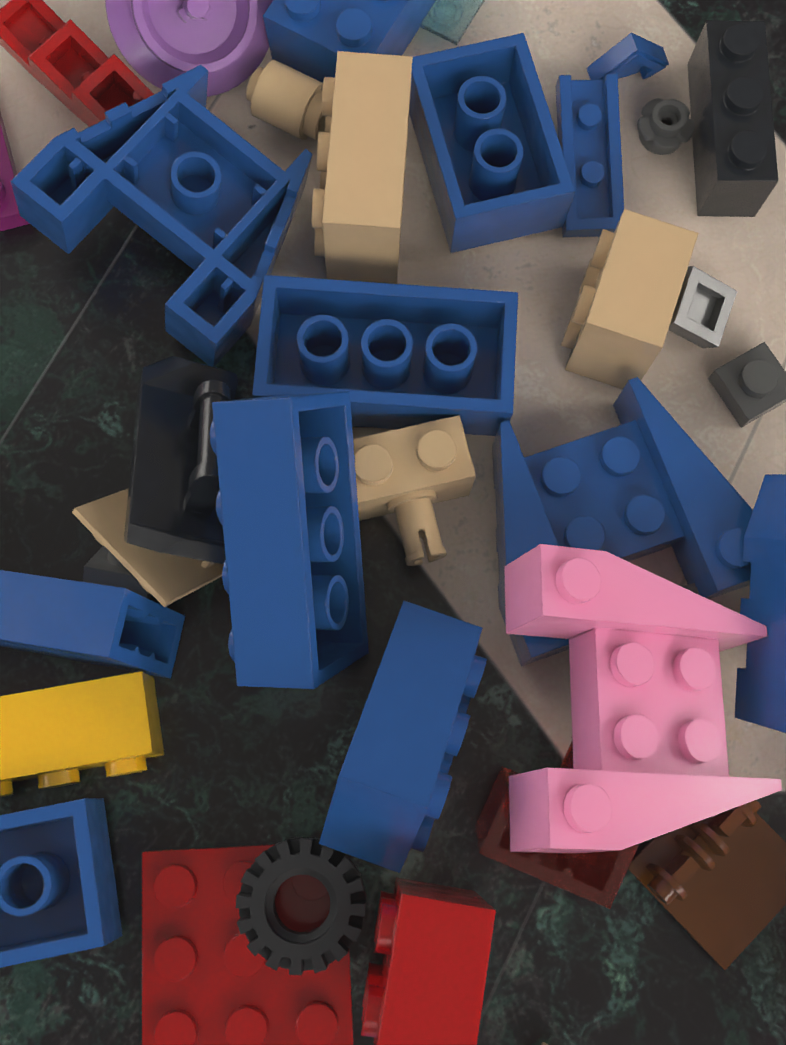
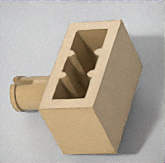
M460 415L353 439L359 521L395 513L406 555L405 561L408 566L423 564L424 552L420 538L424 541L429 563L445 557L447 553L442 544L432 504L469 496L476 477Z

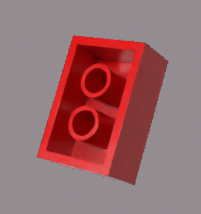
M396 877L394 893L384 891L380 893L374 930V943H376L375 952L383 954L382 965L369 963L362 1002L363 1023L361 1035L373 1037L374 1045H477L496 910L472 890Z

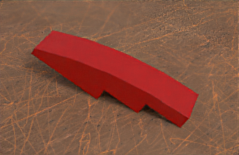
M10 0L0 9V45L89 127L104 120L105 112L126 102L130 107L154 95L115 54L108 58L71 19L65 23L43 0Z

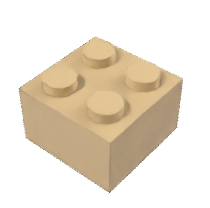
M627 209L623 210L614 232L602 230L593 257L590 259L583 277L577 305L571 314L561 346L571 349L565 367L566 371L623 389L630 379L638 377L642 380L663 348L699 234L698 232Z

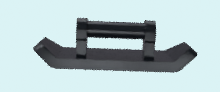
M175 356L143 367L136 405L124 532L126 543L160 553L224 565L226 555L223 525L219 522L216 512V499L220 490L217 456L210 443V426L213 421L212 402L234 400L238 385V377L230 370Z

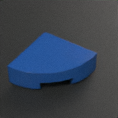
M630 33L586 69L590 80H603L606 74H618L619 79L639 72L644 80L666 68L669 62L662 46Z

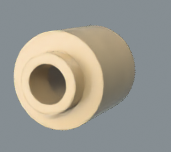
M276 60L270 61L265 68L258 67L254 71L246 90V98L251 102L252 116L301 140L311 137L318 141L319 132H325L326 116H322V82Z

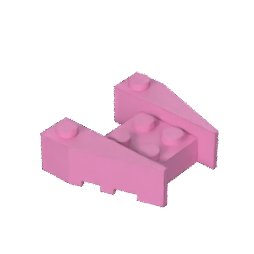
M539 544L504 566L506 634L569 639L574 768L547 767L509 776L510 852L588 853L623 850L782 790L781 779L730 777L728 767L719 652L768 637L767 626L606 551Z

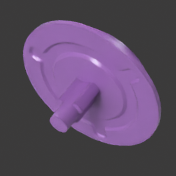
M105 0L110 31L121 54L140 76L162 89L163 83L202 65L208 70L207 97L227 92L244 82L257 69L269 48L263 15L273 0Z

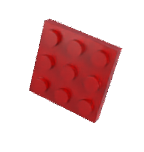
M275 844L142 852V1045H354L350 948L348 953L339 962L335 960L328 964L326 970L314 973L313 969L303 971L302 975H289V969L278 967L277 971L266 966L267 960L259 953L254 956L247 948L250 942L245 933L240 935L237 921L240 919L239 908L235 907L236 896L240 893L242 887L241 880L246 870L255 862V859ZM296 875L285 880L279 887L275 898V908L279 919L286 927L298 932H307L316 929L326 920L330 911V897L326 887L318 879L309 875Z

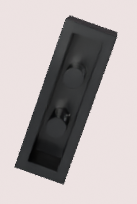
M706 20L687 64L691 119L695 125L692 142L697 216L755 217L778 183L765 21Z

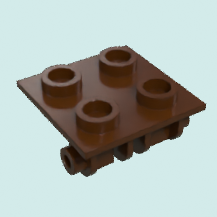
M757 800L653 838L626 866L635 878L723 970H726L786 905V842L756 813L761 808Z

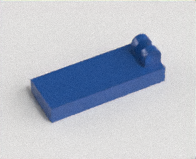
M606 74L603 80H571V75H559L555 86L558 139L576 191L564 227H562V238L600 237L603 229L611 232L615 231L624 210L618 74Z

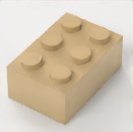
M337 51L335 77H324L322 116H326L325 132H319L317 144V171H321L320 189L313 190L311 221L312 228H315V256L325 257L327 279L397 284L413 56Z

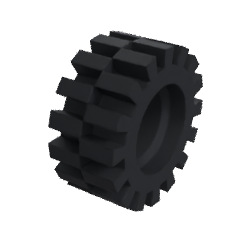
M316 837L290 838L262 852L255 859L251 867L246 870L241 880L242 887L240 893L236 896L235 908H239L240 914L237 925L240 935L245 933L250 942L247 948L254 956L259 953L267 960L265 965L277 971L278 967L289 969V975H302L303 971L313 969L314 973L326 970L328 964L337 960L339 962L348 953V949L353 942L357 941L365 917V886L356 864H353L347 854L319 844L320 838ZM296 875H309L318 879L326 887L330 897V911L326 920L316 929L307 932H298L286 927L279 919L275 908V898L279 887L285 880Z

